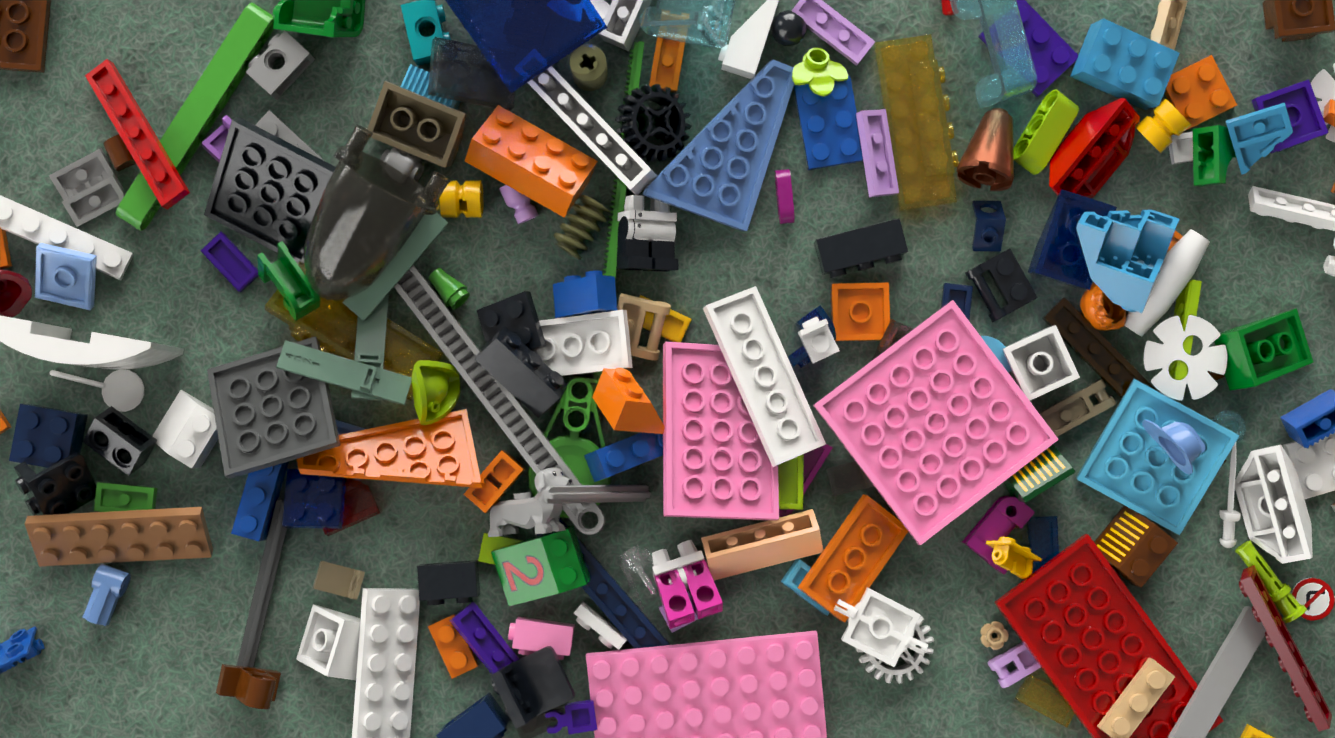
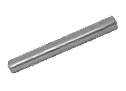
M647 485L547 486L546 489L542 490L541 495L544 496L545 503L558 504L644 502L646 498H650L651 493L648 491L649 487Z

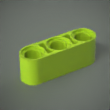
M1055 89L1049 92L1040 103L1013 148L1014 161L1033 175L1040 173L1050 161L1076 118L1079 107L1060 91Z

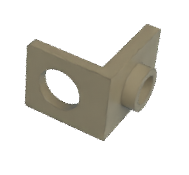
M320 561L313 589L357 600L365 572Z

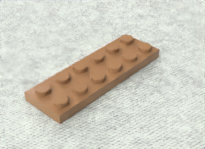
M202 507L27 516L24 523L39 567L211 558L213 553Z

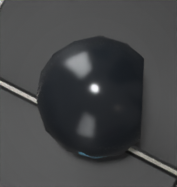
M790 10L780 12L774 17L771 24L772 36L776 42L783 46L797 45L803 40L807 32L804 19Z

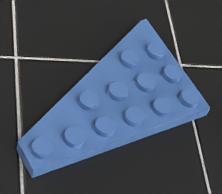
M776 60L769 61L644 189L642 195L743 232L747 231L794 86L792 80L794 67Z

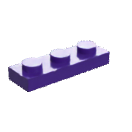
M474 601L449 620L491 674L519 659Z

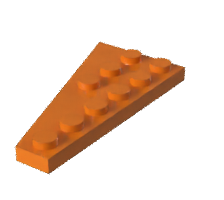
M467 409L450 412L439 421L428 425H421L419 419L340 434L338 435L340 446L297 459L300 474L483 488Z

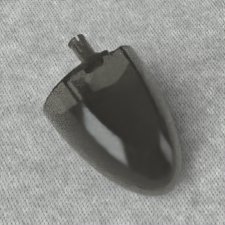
M355 125V129L346 145L338 148L334 154L339 163L323 192L305 241L304 266L307 280L312 290L326 300L339 301L347 299L368 289L403 247L424 214H436L440 207L438 200L450 182L447 177L434 171L426 187H424L383 160L362 152L373 133L360 125Z

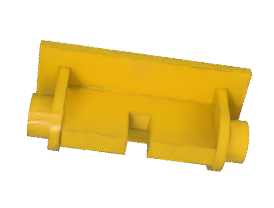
M999 537L998 541H986L987 545L994 548L992 552L993 562L1006 570H1010L1012 574L1021 579H1026L1032 574L1033 561H1042V558L1033 554L1030 548L1018 545L1013 538Z

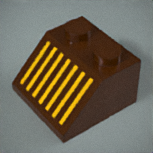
M1125 505L1094 541L1112 568L1129 583L1140 588L1143 587L1178 544L1156 524Z

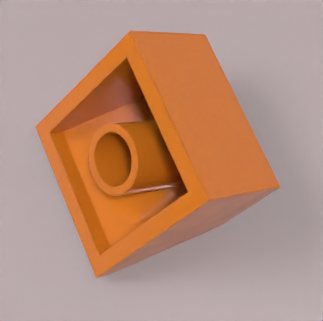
M604 368L592 398L613 430L663 434L665 429L663 422L643 389L632 376V373L624 368Z

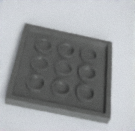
M316 336L296 342V344L322 351L320 340ZM283 346L207 369L224 474L229 479L340 446L328 383L276 368Z

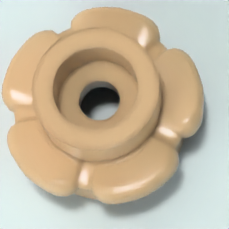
M998 621L986 623L980 631V640L987 648L991 647L993 650H998L1004 646V642L1008 641V631ZM993 633L997 634L996 638H992Z

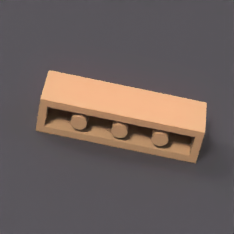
M813 509L779 517L778 520H768L701 538L707 564L714 581L823 552L820 529Z

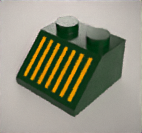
M1052 444L1003 483L1012 497L1018 498L1020 502H1027L1074 474L1075 470Z

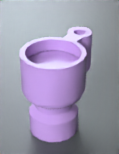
M507 185L499 188L506 205L515 209L514 216L518 224L539 216L535 206L530 204V198Z

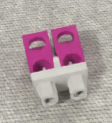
M692 540L677 545L680 557L674 560H670L667 549H661L652 553L653 577L670 629L695 621V613L697 618L701 619L723 611L722 599L704 559L702 550L697 551ZM687 590L689 591L690 597H691V599H692V602H693V605H694V610H693L692 604H691V602H690V599H689Z

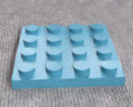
M1133 379L1076 479L1180 535L1239 435L1144 383ZM1144 419L1155 423L1161 428L1174 422H1183L1190 425L1197 432L1205 444V450L1192 463L1193 473L1190 475L1186 474L1174 464L1166 451L1147 433L1142 425Z

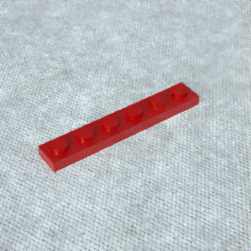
M106 59L86 74L85 77L161 207L168 210L187 196L190 191L114 63Z

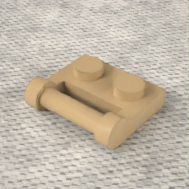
M624 293L620 294L617 310H627L631 356L652 361L659 359L660 350L658 346L665 317L670 313V304ZM646 311L654 313L647 346L643 347L639 346V340Z

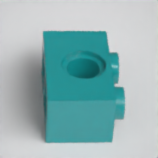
M419 0L402 4L401 10L413 60L416 65L419 66L449 59L448 50L453 49L450 33H444L442 22L447 21L443 5H437L436 0ZM428 25L434 26L435 32L432 36L424 37L421 35L424 27Z

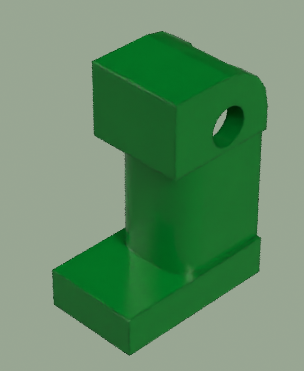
M281 241L277 244L278 260L272 264L263 252L257 255L258 275L264 284L272 280L283 296L284 306L294 320L297 321L320 307V295L310 278L306 277L293 259L287 246Z

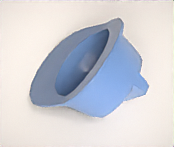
M1144 419L1142 422L1143 427L1166 451L1174 464L1186 474L1190 475L1193 473L1192 463L1205 450V444L1197 432L1190 425L1183 422H1174L1161 428L1155 423Z

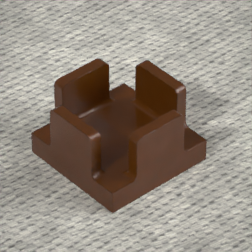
M1332 0L1263 1L1266 30L1274 28L1275 39L1282 38V42L1311 39L1317 34L1335 31Z

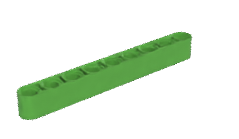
M252 2L245 7L160 140L179 175L182 174L245 76L246 71L249 69L250 61L259 54L274 30L272 14ZM141 171L119 203L116 216L136 229L143 231L148 227L161 205Z

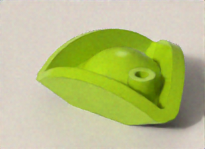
M419 360L414 364L411 377L414 407L421 425L432 424L445 417L455 407L461 391L460 373L453 365L439 361Z

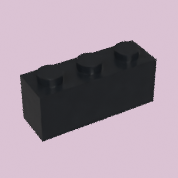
M900 218L816 239L814 242L822 275L829 274L830 278L846 275V269L857 267L858 271L874 268V262L885 260V264L902 260L901 255L908 252Z
M505 326L482 347L475 357V360L538 418L561 398L568 385L558 372L551 370L543 362L539 354L531 351L522 343L516 333L508 330Z

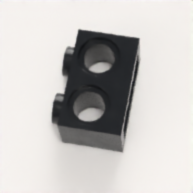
M111 406L94 418L83 442L129 476L145 464L157 439Z

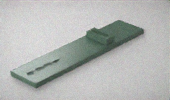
M426 205L344 300L343 304L363 321H366L449 223L431 207Z
M389 294L366 321H363L358 316L354 361L383 369ZM353 390L351 393V399L381 401L380 398Z
M286 340L276 368L401 405L405 404L412 382L409 376Z

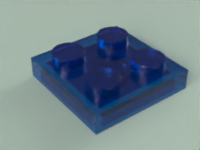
M287 469L282 526L285 528L342 529L346 478L300 474L299 469Z

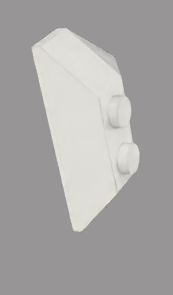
M1282 445L1251 451L1235 480V491L1249 539L1276 557L1282 564L1311 559L1313 557L1311 521L1294 464Z

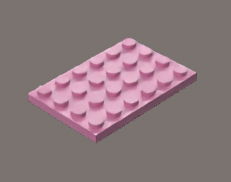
M665 342L663 344V424L665 426L663 433L664 517L778 520V465L772 467L719 345Z

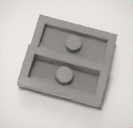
M102 148L49 175L64 200L62 204L76 227L118 206L126 194Z

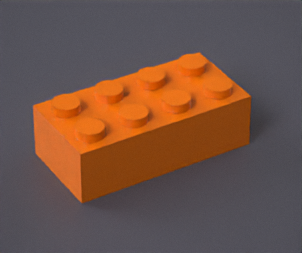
M500 105L495 108L471 139L465 162L564 218L588 185L598 162Z

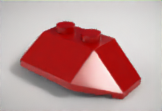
M1120 98L1085 114L1051 157L1049 186L1064 204L1070 205L1073 202L1094 198L1129 155L1135 135V125H1138L1140 116L1125 98Z

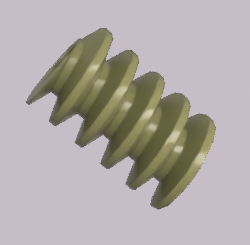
M592 44L580 45L573 50L570 56V68L575 84L585 91H594L601 88L608 76L607 62L602 50Z
M580 195L579 197L583 206L578 204L573 206L577 215L567 214L566 218L571 224L561 223L560 228L564 234L554 233V238L558 242L556 245L578 260H581L582 257L577 250L587 251L588 249L583 242L584 239L594 241L590 231L600 232L601 229L596 222L597 220L607 222L603 212H610L599 202L586 195Z

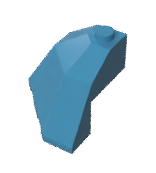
M1128 210L1109 211L1107 216H1100L1095 212H1084L1077 224L1076 230L1090 278L1114 304L1120 305L1129 312L1137 311L1143 313L1180 219L1155 210H1142L1140 215H1130L1131 213Z

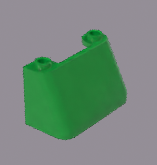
M281 0L273 9V29L327 37H357L363 29L365 0Z

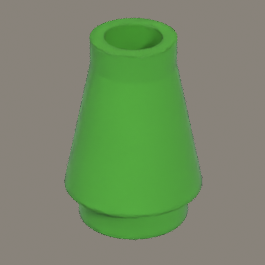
M442 268L434 270L428 278L446 307L450 306L453 310L458 309L470 296L467 286L444 272Z

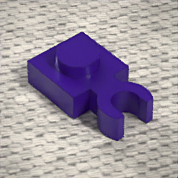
M593 700L565 703V712L562 713L555 709L545 712L546 718L555 717L558 720L556 725L547 727L548 733H557L562 727L566 726L568 727V734L597 730Z

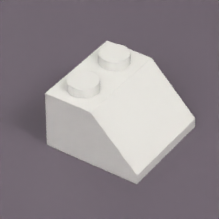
M1056 325L1047 327L1002 349L1020 389L1029 401L1080 378Z
M180 390L153 434V437L157 439L156 444L167 454L188 467L201 468L219 439L214 409L185 391Z
M313 604L296 660L327 677L356 680L360 618Z

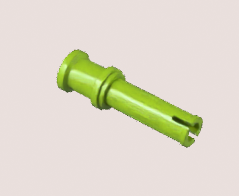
M1251 540L1244 542L1235 549V552L1247 567H1256L1275 606L1283 615L1284 623L1297 619L1307 610L1290 592L1292 590L1291 587L1286 583L1282 584L1268 563L1256 550Z

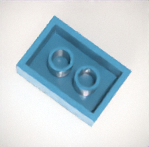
M1103 18L1090 25L1070 77L1116 98H1125L1130 104L1147 110L1160 105L1180 53Z

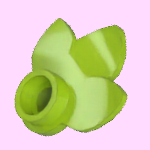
M812 48L803 56L802 62L794 66L792 80L795 85L809 84L810 89L817 95L828 96L833 91L834 81L848 80V74L842 64L830 60L829 54L824 49Z

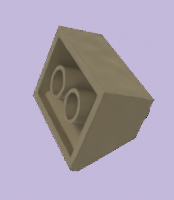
M384 81L366 136L447 168L453 165L462 141L466 113Z

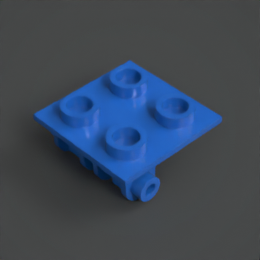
M36 626L27 631L21 629L15 632L9 640L0 644V674L17 666L18 662H25V658L28 660L41 653V650L44 649V643L41 639L35 640L34 638L37 630Z

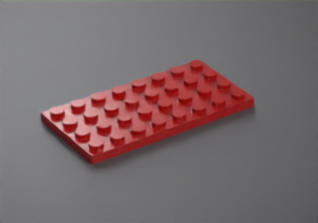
M1089 534L1081 536L994 602L1092 738H1111L1100 730L1097 725L1148 658L1154 659L1174 675L1175 678L1129 738H1168L1198 687L1197 683ZM1220 715L1216 718L1209 732L1223 722Z

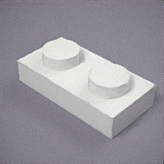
M584 601L575 610L574 614L578 616L576 621L589 631L592 628L599 633L598 639L608 648L612 649L615 646L619 650L627 639L616 627Z

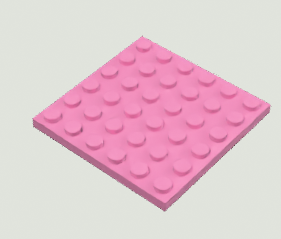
M954 300L947 303L813 405L918 545H922L1059 440Z

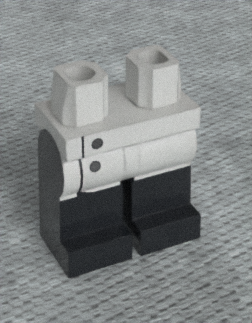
M626 196L624 211L618 213V221L620 222L618 225L616 270L654 272L679 270L678 259H675L674 243L677 213L670 212L669 204L650 198V211H644V196Z

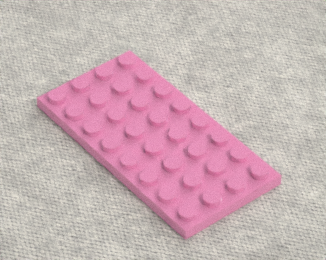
M817 631L586 653L590 699L594 702L597 730L594 731L595 738H827Z

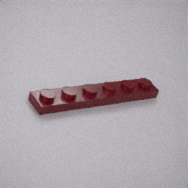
M1251 566L1243 569L1239 581L1240 590L1244 597H1249L1253 605L1252 612L1256 621L1262 622L1266 630L1265 637L1271 648L1275 647L1279 655L1278 661L1284 673L1288 672L1292 679L1291 686L1297 698L1301 697L1305 704L1304 711L1307 719L1311 723L1314 722L1318 731L1329 729L1332 714L1256 567Z

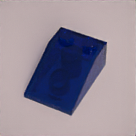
M1061 189L1036 245L1028 273L1081 290H1090L1093 280L1090 278L1076 227L1084 212H1095L1097 215L1107 216L1109 211H1116L1117 207Z

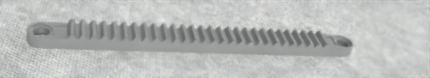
M368 211L361 212L353 218L351 227L354 235L375 263H377L396 240L381 220L373 213ZM366 219L373 220V231L369 234H362L360 224ZM413 265L394 288L536 475L547 468H560L563 470L565 477L572 479L573 485H582L516 397L475 360V357L480 352L479 348L461 327L460 323L429 285L418 268ZM562 503L564 512L580 532L587 535H595L604 528L605 516L596 503ZM588 512H594L598 516V524L592 529H587L582 523L583 516Z

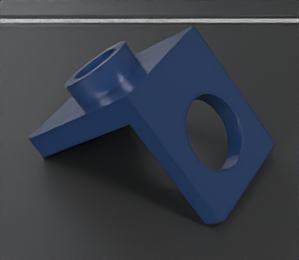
M973 201L972 206L976 218L972 244L973 251L1000 252L1006 222L1001 201ZM981 208H993L996 212L987 213L982 211Z

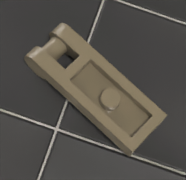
M1099 379L1039 412V414L1058 437L1111 408L1116 402L1112 396H1108L1103 379ZM1095 394L1099 401L1094 406L1089 399V396Z

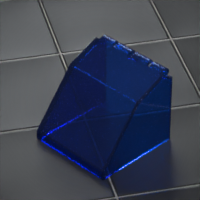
M445 0L511 93L608 28L590 0Z

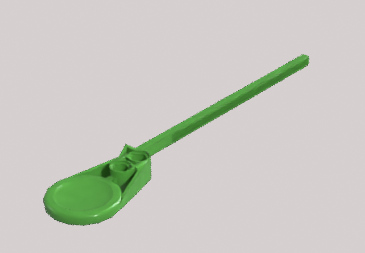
M642 41L634 42V49L629 50L632 53L629 55L631 60H628L631 65H627V67L631 70H627V73L630 75L626 76L629 79L626 81L628 85L625 86L627 91H624L626 95H631V91L636 88L639 89L644 53V42ZM623 133L619 134L622 136V139L625 138ZM619 178L613 180L617 184L613 185L616 189L612 190V192L616 195L611 196L615 199L611 203L615 205L610 206V208L614 209L610 211L613 216H609L613 221L608 222L612 226L608 227L611 230L607 232L610 237L606 238L610 241L606 243L609 247L605 248L609 252L604 253V255L608 256V258H604L607 263L603 264L607 268L602 269L606 272L603 275L614 276L615 281L617 273L618 225L620 222L618 221V213L624 211L627 186ZM594 372L593 379L579 377L569 382L544 432L547 438L561 410L564 409L563 422L566 428L570 430V435L558 436L550 440V443L582 485H610L611 476L594 482L584 455L600 448L591 440L579 437V433L588 427L591 413H594L601 448L606 446L597 409L598 405L592 398L602 372ZM578 383H583L588 387V394L582 399H577L572 394L573 387ZM579 411L583 413L585 421L582 426L575 428L570 425L569 416L571 413ZM529 467V488L535 497L538 493L534 481L536 473ZM562 510L560 517L569 518L564 510Z

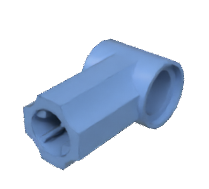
M102 563L94 574L92 580V588L94 589L83 618L94 624L109 625L118 599L125 593L131 575Z

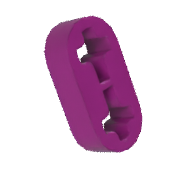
M790 169L775 170L779 223H794Z

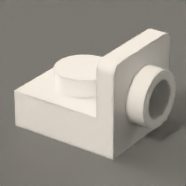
M818 317L802 323L804 329L800 330L798 334L812 364L839 352V348L828 327L827 319L819 321Z

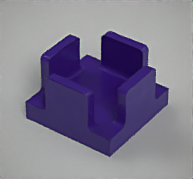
M1309 79L1251 100L1255 111L1281 103L1286 105L1293 133L1283 142L1276 144L1270 152L1271 154L1292 148L1329 133Z

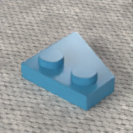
M1285 103L1226 120L1241 174L1247 173L1250 167L1262 156H1267L1276 144L1283 142L1293 133Z

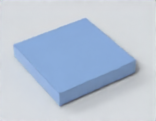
M40 243L36 246L35 298L91 310L94 307L97 255Z

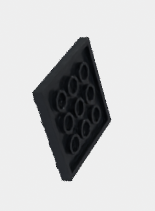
M237 116L231 122L204 215L277 253V244L283 241L296 263L305 267L310 262L341 169Z

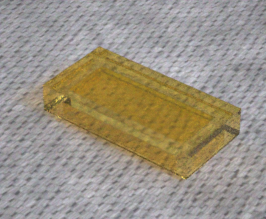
M1030 674L1026 676L1015 697L1019 702L1066 728L1075 714L1056 688Z

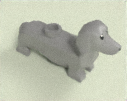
M547 468L540 471L534 480L538 491L535 497L531 498V492L513 494L514 499L498 501L491 507L488 537L518 534L519 527L525 529L535 527V534L566 530L564 525L559 522L563 510L562 503H545L541 492L547 486L573 485L572 479L565 477L563 470L560 468Z

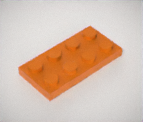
M863 494L797 588L841 622L845 623L849 617L834 611L835 605L846 610V608L838 605L837 601L841 599L855 607L860 602L867 587L870 588L902 542L908 530L900 520L871 497Z

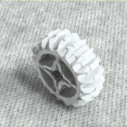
M920 616L914 627L916 637L925 644L934 642L932 636H924V634L931 630L930 626L924 625L919 627L924 621V618ZM917 645V647L926 651L925 653L933 654L934 650L932 648L928 647L926 650ZM856 648L857 652H863L862 650ZM907 649L904 651V654L900 655L906 663L898 667L882 665L883 661L867 653L859 657L860 663L870 661L865 668L868 673L877 668L874 674L877 680L885 673L886 683H891L893 675H895L896 681L899 684L903 683L902 674H906L907 678L911 681L914 679L911 672L913 669L919 674L923 673V669L918 666L920 662L926 665L930 663V660L917 652L912 657Z

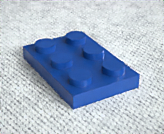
M848 76L846 81H834L833 91L828 96L815 94L810 89L809 84L794 85L808 170L863 161L851 77Z

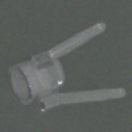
M637 544L621 554L619 558L622 561L620 567L625 573L636 604L643 611L644 606L631 571L633 574H639L651 594H655L656 589L643 570L648 565L645 560L653 566L652 556L646 548L641 550Z

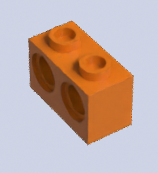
M501 450L480 474L483 488L469 487L464 495L484 513H487L526 468L507 451Z

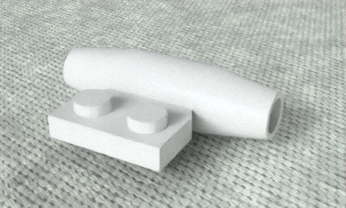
M1190 229L1167 252L1143 313L1128 311L1124 326L1142 337L1169 310L1195 274L1210 241Z

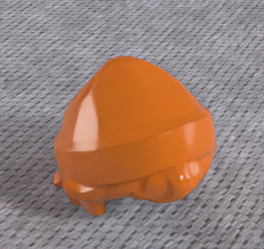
M1092 283L1083 293L1080 300V308L1084 317L1097 330L1107 331L1123 327L1126 322V311L1120 305L1114 304L1095 283Z

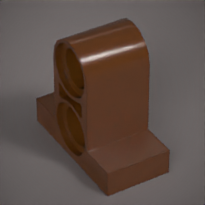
M222 664L216 693L220 696L235 697L248 707L270 709L271 702L275 701L281 673L276 670Z

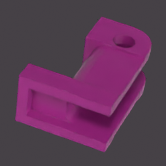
M999 497L962 542L996 571L1005 575L1008 570L993 562L992 552L994 548L987 545L986 541H998L999 537H1007L1015 527L1022 529L1035 511L1024 502H1020L1016 497ZM1008 506L1012 508V512L1010 515L1006 514V509Z

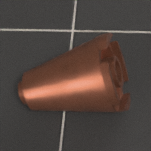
M993 108L984 114L957 166V177L963 183L981 189V184L991 186L990 191H1003L1011 188L1014 180L1013 118L1005 109Z

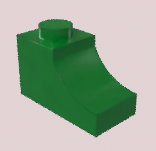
M1215 125L1193 129L1194 186L1203 187L1226 184V172L1229 162L1232 158H1236L1228 127Z

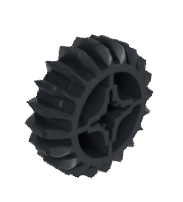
M646 84L641 86V89H633L631 95L623 98L625 105H620L617 109L623 115L615 119L616 122L622 124V127L618 128L616 132L619 134L623 133L625 136L623 141L629 143V147L634 152L637 151V155L641 159L646 157L648 162H653L656 159L661 162L666 160L667 157H674L676 150L683 149L682 141H686L689 138L684 131L692 127L689 123H685V119L689 118L691 114L684 113L682 110L687 103H678L680 94L675 93L670 96L671 88L665 87L661 90L660 84L652 85V87ZM644 101H652L661 107L653 110L642 103ZM655 121L656 124L654 125L656 128L651 129L653 127L651 122ZM654 136L664 141L661 146L653 145L647 142L646 139Z

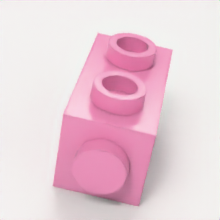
M518 616L516 623H510L508 640L513 641L512 648L519 649V654L529 655L544 647L551 646L555 650L558 659L564 660V655L570 656L575 624Z

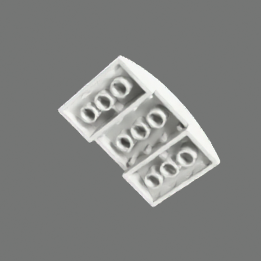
M0 316V341L24 354L56 363L102 369H137L170 361L182 355L184 351L183 348L96 332L91 333L90 343L70 340L72 333L70 328Z

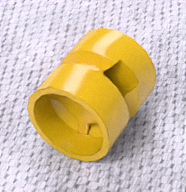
M1164 99L1154 109L1155 116H1146L1135 126L1160 153L1173 142L1172 135L1179 136L1191 126L1186 118L1167 99Z
M457 180L441 181L439 191L441 217L458 218L461 213H464L466 218H482L484 208L482 181L465 180L463 185H460Z

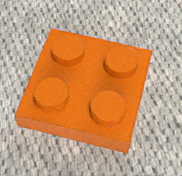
M1212 55L1171 74L1164 92L1168 101L1191 124L1185 131L1237 106Z
M889 282L831 284L832 336L835 341L891 340Z

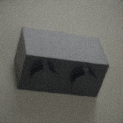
M478 560L430 563L417 566L419 601L427 600V605L445 604V599L456 598V603L473 602V597L480 595Z

